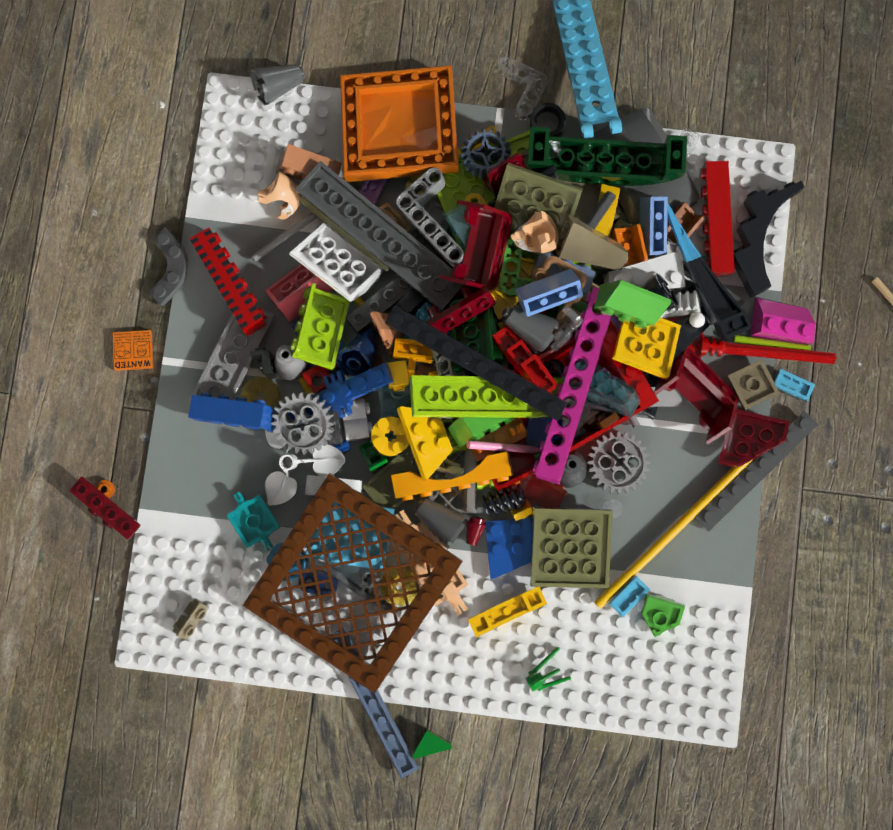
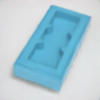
M781 368L778 369L773 380L778 390L804 402H808L815 386L814 383Z
M635 576L608 604L621 617H624L650 589Z

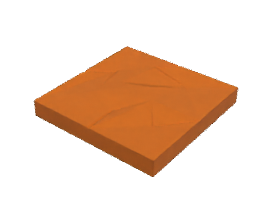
M452 65L340 75L343 170L346 182L422 176L430 168H438L442 174L459 173Z

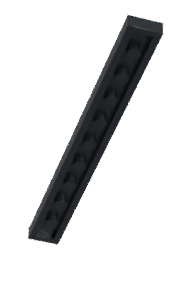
M396 305L393 306L385 322L386 324L557 421L560 419L568 404L567 401Z

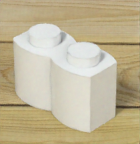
M364 399L352 400V414L349 416L346 414V417L343 418L346 440L370 438L372 422L367 421V414H370L369 403H365Z

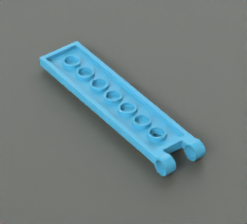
M553 0L554 14L583 139L594 136L592 124L609 122L611 134L622 133V123L618 116L591 1ZM598 103L599 106H593L592 104Z

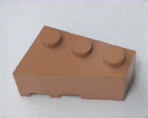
M288 144L281 152L275 174L280 171L287 177L303 181L320 161L337 175L340 173L342 163Z

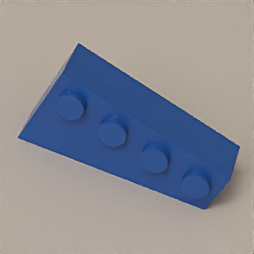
M200 393V396L192 395L188 415L190 419L214 424L224 423L233 427H240L242 425V427L252 430H259L261 428L267 432L274 433L273 430L276 426L271 423L277 419L273 418L272 415L278 412L275 408L265 405V401L254 399L252 403L247 402V399L241 397L229 400V396L218 395L217 398H214L208 393Z

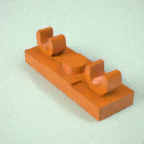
M518 418L477 441L513 444L527 437L529 433L521 418ZM470 449L477 462L488 455L498 452Z

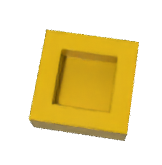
M527 499L526 504H523L522 508H518L516 505L515 510L510 509L516 521L533 514L532 507Z

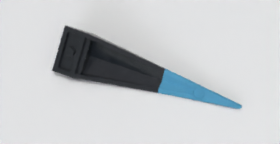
M668 204L667 218L709 323L714 325L721 342L751 329L752 326L745 311L704 261Z

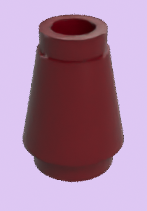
M470 516L469 521H467V544L477 546L486 526L484 524L485 519Z

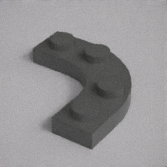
M166 227L152 240L167 258L166 273L149 291L150 295L161 306H164L182 287L187 276L186 261H188L183 245Z

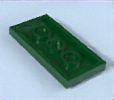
M464 298L450 301V307L464 300ZM490 308L451 330L453 338L494 360ZM453 362L454 370L456 373L468 371L467 369Z

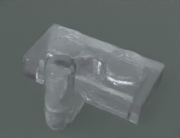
M568 305L561 311L571 320L569 322L564 321L554 334V341L550 347L555 351L562 347L570 339L573 332L583 323L582 318Z

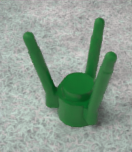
M556 647L533 670L528 672L529 676L525 679L533 692L571 680V677L568 676L546 683V679L560 672L559 668L542 676L541 672L536 673L560 650L559 647Z

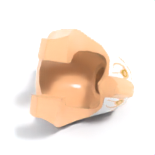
M278 171L269 186L264 190H258L257 201L263 204L276 200L285 201L280 206L281 214L278 216L279 219L285 220L299 207L301 195L295 190L298 185Z
M535 211V214L526 223L511 234V239L522 250L544 254L557 248L559 233L556 224L549 215L543 211Z

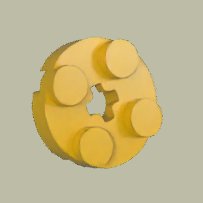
M385 417L374 425L371 432V441L380 454L396 456L408 447L409 441L399 418ZM390 431L396 436V439H392V442H389L388 438L385 437V434H389Z

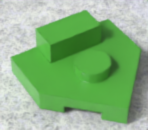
M646 594L641 614L654 637H657L663 632L680 625L685 605L656 594L655 596Z

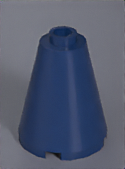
M365 329L346 344L337 354L336 363L338 368L347 376L348 374L356 376L374 368L380 342L379 334L373 329Z

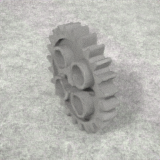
M302 391L299 396L294 392L292 397L287 395L285 400L282 399L279 402L280 406L275 407L278 413L272 415L277 420H274L271 424L277 426L273 432H279L280 435L276 439H283L282 446L288 444V450L294 447L296 454L302 449V453L305 455L308 450L313 454L315 448L320 451L322 449L321 445L326 446L328 444L327 440L332 438L329 433L335 431L330 426L334 425L335 421L330 420L334 413H328L331 406L324 407L326 400L319 402V395L312 398V392L305 396L304 391ZM306 407L313 410V415H309L306 412ZM288 412L294 414L295 420L288 417ZM314 418H319V421H318V420L310 421V420H312V419H314ZM301 420H302V422L310 421L306 426H305L304 423L299 424V425H296V424H298ZM288 425H296L292 428H288ZM312 426H316L319 429V433H314ZM294 431H298L301 434V438H297L294 435Z
M620 431L616 433V437L610 432L609 439L603 435V442L597 440L596 444L598 447H591L594 454H588V457L592 458V461L587 462L588 465H592L588 472H594L595 475L591 479L597 478L596 486L602 483L603 491L609 487L610 494L615 489L618 495L621 494L622 489L627 494L629 493V487L633 491L636 490L635 483L639 486L642 485L640 478L647 479L643 473L650 472V469L645 467L651 464L650 461L645 460L650 454L643 453L647 447H640L639 445L642 441L635 442V435L629 439L628 432L623 437H621ZM616 444L623 447L622 454L615 453L614 446ZM606 450H608L614 458L606 453ZM602 458L609 460L610 466L608 468L601 466L600 460ZM629 458H634L637 461L636 468H631L628 465ZM621 459L623 461L621 463L622 466L616 467V460ZM624 468L630 471L632 475L629 476ZM618 471L623 474L624 479L622 482L615 480V472Z

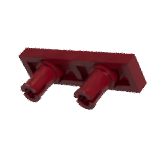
M465 286L461 290L464 300L441 313L437 306H430L427 309L430 319L425 322L446 333L494 306L496 302L487 287L474 293L471 286Z

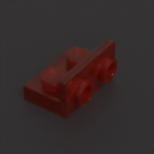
M533 474L524 490L525 498L544 508H559L568 491L564 490L565 486L562 484H552L549 481L536 478V475Z

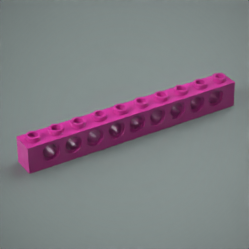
M597 287L593 288L592 293L588 292L586 298L588 307L586 311H582L580 322L583 323L581 329L576 330L574 340L577 342L575 348L571 347L568 359H571L570 365L565 366L563 372L565 381L563 385H559L557 396H560L559 398L563 400L572 399L575 402L572 407H566L560 417L568 419L569 422L566 426H560L555 419L547 423L545 433L548 435L546 441L541 442L539 452L542 454L540 460H536L533 471L536 472V478L560 484L611 319L609 315L595 314L592 311L595 307L599 291ZM591 325L598 328L595 332L587 331V328ZM583 344H590L592 348L589 351H584L581 349V346ZM578 362H583L586 364V367L579 370L575 365ZM574 380L580 382L578 388H571L569 384ZM558 436L563 439V442L560 445H554L552 439ZM553 455L557 458V461L554 464H548L546 458Z

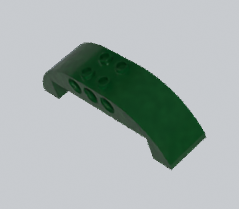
M530 127L528 166L538 173L554 164L557 168V171H555L556 175L561 181L643 186L673 181L686 174L687 136L667 135L664 143L549 137L550 128Z

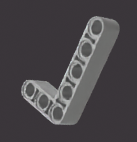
M430 168L397 197L396 204L402 215L449 265L454 267L457 263L463 264L464 253L461 247L423 208L428 201L445 187V179L442 172L438 168ZM434 178H439L437 181L432 182ZM420 190H425L424 193L417 194ZM405 203H410L409 206L403 207ZM422 215L421 219L415 220L417 216ZM435 228L432 233H427L429 229ZM447 241L445 246H439L441 242ZM455 254H460L458 259H452Z

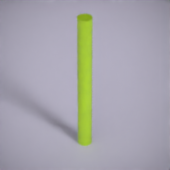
M740 335L734 336L735 343L811 351V345Z

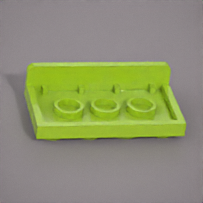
M312 283L309 288H305L303 294L305 303L301 305L299 310L301 320L297 321L294 332H297V336L293 338L290 349L293 350L291 357L333 370L350 301L316 289V284Z

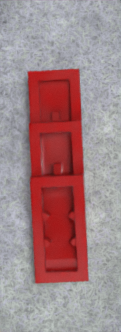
M508 326L492 336L494 343L522 377L549 392L559 386L536 354L533 355L523 340L519 341Z

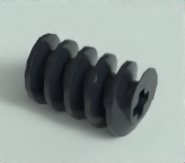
M517 483L516 490L510 485L509 492L504 487L501 494L495 489L494 496L490 491H488L486 498L484 495L482 496L486 513L489 516H493L494 512L500 514L501 509L503 512H507L509 508L515 510L516 505L518 508H522L523 504H526L525 494L520 483Z

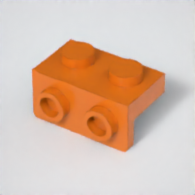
M640 224L627 228H617L611 231L612 239L622 244L629 253L628 260L623 267L648 261V253L645 248L644 235Z

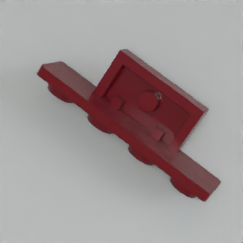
M80 477L70 489L74 496L89 507L87 510L91 514L101 517L104 525L110 529L114 528L126 539L129 540L140 528V523L86 478Z

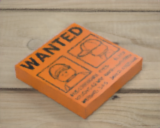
M151 330L113 332L115 371L153 369Z

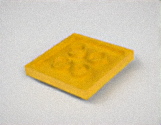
M661 317L655 325L647 326L645 329L636 327L633 322L621 321L612 359L667 379L670 376L681 325Z

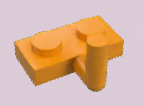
M396 338L393 359L408 361L407 372L409 380L411 375H415L416 362L432 363L433 352L432 349L416 340Z

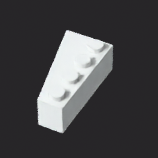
M681 250L624 267L621 271L614 270L608 272L603 277L604 284L623 280L642 287L652 275L658 273L668 283L667 287L669 290L678 293L685 288Z

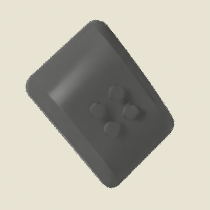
M641 108L621 118L622 133L611 134L610 126L607 125L594 132L593 137L587 138L664 143L667 135L653 112L648 108ZM687 170L684 176L660 184L643 186L609 185L620 188L618 204L628 222L633 224H639L640 197H668V204L673 212L681 202H686L692 207L699 200V193Z

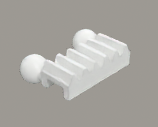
M696 290L693 291V294H690L688 291L684 295L678 292L676 297L679 304L675 308L665 311L661 318L691 315L689 322L696 328L703 326L705 323V317L701 313L700 308L701 300Z

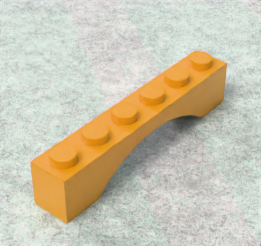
M509 452L486 456L475 469L454 479L439 480L428 478L423 480L421 475L414 471L391 475L395 498H401L402 501L413 499V495L420 494L421 497L431 496L432 491L439 490L441 494L451 492V487L458 486L459 490L471 488V483L478 482V486L490 484L489 480L497 478V482L509 480V476L513 475Z

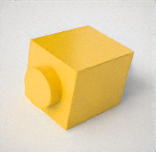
M406 361L387 363L394 381L388 384V389H393V391L405 390V387L409 385Z

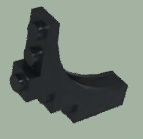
M792 181L786 184L784 189L780 191L775 189L766 194L765 190L760 192L757 190L747 194V198L743 202L750 218L742 221L736 230L744 246L733 251L734 268L750 298L767 291L771 287L764 263V240L767 228L779 207L805 188L802 181L797 183Z

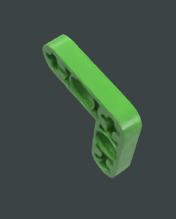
M509 239L503 259L500 290L505 295L517 297L516 289L526 283H532L533 279L519 277L522 249L519 248L515 251V257H519V259L511 257V248H508V246L511 247L512 243L515 242ZM514 262L517 265V269L509 272L506 269V264ZM508 276H516V278L512 277L511 285H514V287H511L510 291L506 290L507 288L503 284H507Z

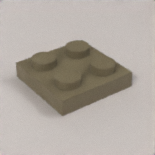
M762 359L727 376L744 411L780 393Z

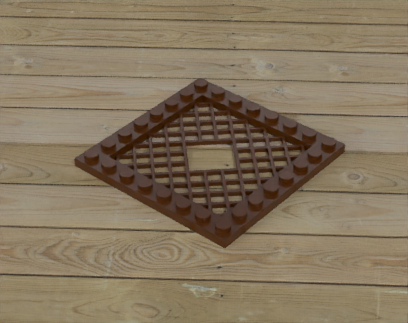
M329 473L242 606L376 693L463 560ZM335 501L340 504L337 506H332ZM343 508L345 518L334 520L332 510ZM346 509L357 516L348 518ZM329 511L331 521L321 523ZM359 519L361 529L351 531L349 521ZM363 520L373 527L364 528ZM346 522L347 532L337 534L335 523ZM332 524L334 535L323 537L321 526ZM318 528L320 538L310 539ZM376 530L378 540L367 542L365 532ZM379 531H381L390 538L381 540ZM362 533L364 543L354 545L352 534ZM348 535L350 546L340 548L338 537ZM335 538L337 549L326 551L324 540ZM321 541L323 551L312 553L311 543ZM393 541L394 551L384 553L382 543ZM396 542L407 549L397 550ZM379 543L381 554L370 556L368 545ZM307 545L309 554L299 556ZM365 546L367 557L356 559L354 548ZM351 549L353 560L343 561L341 551ZM338 552L339 562L329 564L327 554ZM409 552L411 562L400 564L399 554ZM413 553L423 560L414 561ZM324 554L326 565L315 567L313 556ZM395 555L397 565L387 567L385 556ZM310 557L312 568L302 570L300 559ZM382 557L384 568L373 570L371 559ZM368 560L376 598L338 605L330 567ZM295 561H297L298 571L289 572ZM426 563L428 573L417 575L415 565ZM429 564H431L432 566H434V569L432 570V572L430 571V566H429ZM412 566L414 576L403 578L401 568ZM327 568L329 579L318 581L316 570ZM398 568L400 579L390 581L388 570ZM313 571L315 581L305 583L303 573ZM384 571L386 582L376 583L374 573ZM299 574L301 584L291 586L289 576ZM286 577L288 587L278 589V587ZM428 577L420 588L418 578ZM415 579L417 590L406 592L404 581ZM330 582L331 592L321 594L319 584ZM401 582L403 592L392 594L390 584ZM316 585L318 595L307 597L306 586ZM387 585L389 595L379 597L377 587ZM302 587L304 598L294 600L292 589ZM288 590L290 601L280 602L278 592ZM274 593L276 597V602L271 599ZM417 593L409 605L407 595ZM332 596L334 606L324 608L322 598ZM404 596L406 606L395 608L393 598ZM319 598L321 609L310 611L308 600ZM390 598L392 609L382 611L380 600ZM305 601L307 611L297 613L295 603ZM376 601L378 612L368 613L366 603ZM291 604L293 613L282 605ZM363 604L365 614L354 616L352 606ZM349 607L351 617L341 619L339 608ZM335 609L337 620L327 621L325 611ZM406 610L398 621L396 611ZM322 612L323 622L313 624L311 614ZM393 612L395 622L384 624L382 614ZM308 615L309 623L301 619L299 616ZM379 615L381 625L371 627L369 617ZM366 618L368 628L357 630L355 619ZM352 620L354 630L343 632L341 622ZM338 623L340 633L330 635L328 625ZM324 626L326 635L315 627ZM395 626L387 638L385 628ZM382 629L384 639L374 641L372 630ZM368 631L370 642L360 643L358 633ZM355 634L357 644L346 646L344 636ZM341 637L343 646L331 638ZM383 642H384V644L382 645V647L380 648V650H379L378 653L376 654V649H375V645H374V644H378V643H383ZM371 645L373 655L363 657L361 647ZM358 648L359 656L348 649ZM373 659L370 664L365 660Z

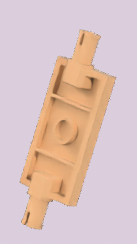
M404 510L399 512L403 518L402 521L444 548L422 522L417 525L412 524ZM396 542L397 548L399 550L407 549L398 542ZM409 552L401 553L407 563L411 562ZM413 553L414 561L423 560ZM426 563L415 565L417 575L428 573ZM429 564V566H430V571L432 572V570L434 569V566H432L431 564ZM457 569L434 604L437 606L444 600L446 602L449 601L457 616L462 613L458 605H460L463 611L468 609L458 595L459 591L468 585L459 569ZM428 577L418 578L421 585L424 584Z

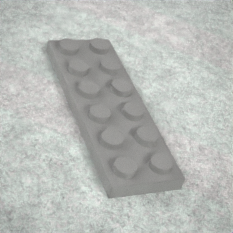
M263 310L267 317L264 319L267 325L247 337L232 313L192 395L200 396V393H208L214 398H217L218 395L229 396V400H234L253 362L250 351H254L255 348L261 346L275 315Z

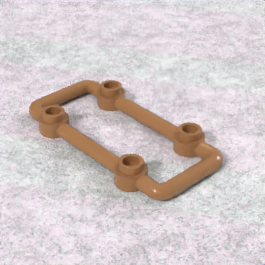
M556 256L547 257L542 266L536 267L533 271L532 283L549 277L548 269L551 264L563 270L572 269L580 279L582 289L587 282V276L583 271ZM582 297L566 302L555 318L559 323L558 328L572 305L579 302ZM555 328L552 332L553 335H555V333L557 332ZM552 341L544 351H538L536 355L539 356L552 348Z

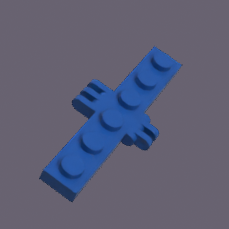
M383 363L347 380L345 379L344 372L340 369L337 371V374L334 372L330 376L324 377L327 389L312 395V398L319 395V402L326 400L324 407L331 406L328 411L333 409L334 412H338L340 418L346 417V414L349 416L352 414V400L394 382L389 365ZM306 407V412L309 415H313V410ZM289 412L290 419L295 420L294 414Z

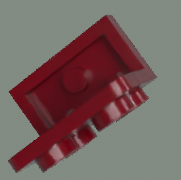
M520 153L514 154L488 170V178H483L484 184L495 198L498 196L507 164L511 163L525 168Z

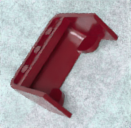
M457 200L456 204L467 207L464 211V219L468 225H471L463 264L457 263L452 268L451 277L440 275V279L481 289L487 287L488 290L493 291L499 281L512 223L511 215L485 204Z
M686 348L673 361L670 376L667 379L658 378L654 393L657 395L663 390L672 391L676 388L700 412L699 423L704 429L708 430L705 442L710 444L732 429L738 397L691 349Z

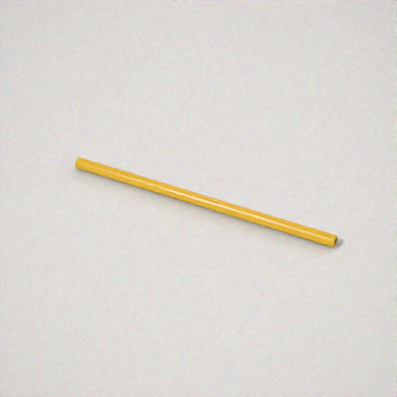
M752 461L739 468L732 467L594 601V604L601 609Z

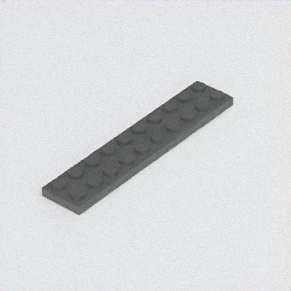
M322 161L313 168L295 189L296 192L418 293L437 306L441 312L464 286V284L440 279V275L451 277L452 268Z

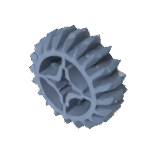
M483 128L482 133L475 130V136L469 134V140L464 139V146L461 147L462 154H460V159L463 160L462 165L467 166V173L472 171L473 177L479 174L480 180L483 178V175L488 178V170L511 157L510 154H512V149L509 148L510 142H505V135L500 137L499 131L493 134L492 128L489 132H486L485 128ZM488 142L493 143V144H495L496 146H498V149H497V147H492V146H490ZM482 143L480 148L472 151L477 144ZM485 148H486L487 154L489 155V156H488V161H486V156H485V154H484ZM501 157L497 163L490 166L492 160ZM473 160L482 162L484 166L478 165Z

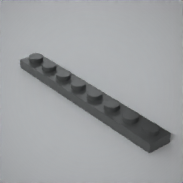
M803 411L789 425L786 441L755 458L695 519L707 531H710L819 424L806 411Z

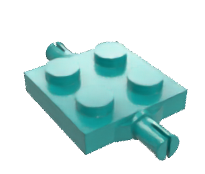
M240 491L237 492L233 497L239 505L226 516L246 548L262 542L267 552L270 551L274 546L268 537L281 528L260 494L251 500L245 501Z

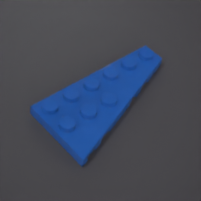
M533 517L517 521L509 519L485 522L490 580L531 563Z

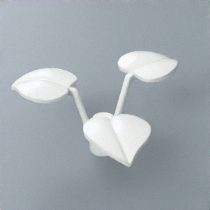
M288 425V428H292L295 425ZM265 430L269 445L274 449H281L283 447L281 445L283 439H276L280 435L279 432L271 433ZM285 444V450L279 460V465L286 474L276 471L267 477L265 490L268 504L279 505L287 502L295 495L297 481L289 477L290 473L288 470L295 469L298 463L314 462L313 469L315 473L319 476L327 477L329 473L334 475L345 463L344 455L331 445H321L322 449L320 451L315 448L313 458L298 460L294 454H288L289 445Z

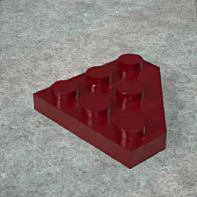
M736 409L732 429L725 434L718 464L739 468L784 443L790 421Z

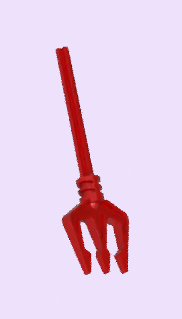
M685 316L665 319L671 322H675ZM703 333L687 347L699 358L705 356L707 352L709 356H713L715 353L716 357H721L722 354L824 364H835L837 358L836 353L726 343L724 341L721 342L720 338L716 341L713 337L709 341L708 337H704Z

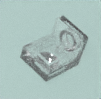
M685 127L680 136H687L686 157L689 158L702 136Z

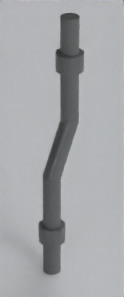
M308 557L306 561L307 565L312 567L311 560ZM314 559L315 567L326 565L319 559ZM330 567L331 575L353 592L365 599L376 598L373 593L370 594L367 590L362 592V587L358 586L340 571ZM325 568V569H320V570L324 571L325 573H327V568ZM387 599L380 600L381 609H392V605L386 601Z

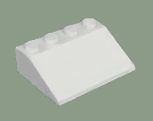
M325 222L289 254L350 302L368 292L379 281L384 270Z

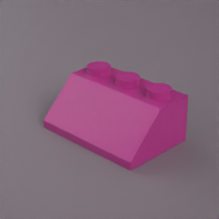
M755 298L750 336L807 345L814 343L816 324L809 309Z

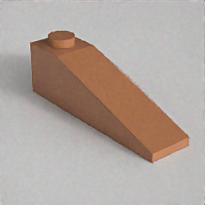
M373 311L370 315L374 328L393 362L396 360L393 359L395 339H402L403 333L385 323L389 314Z

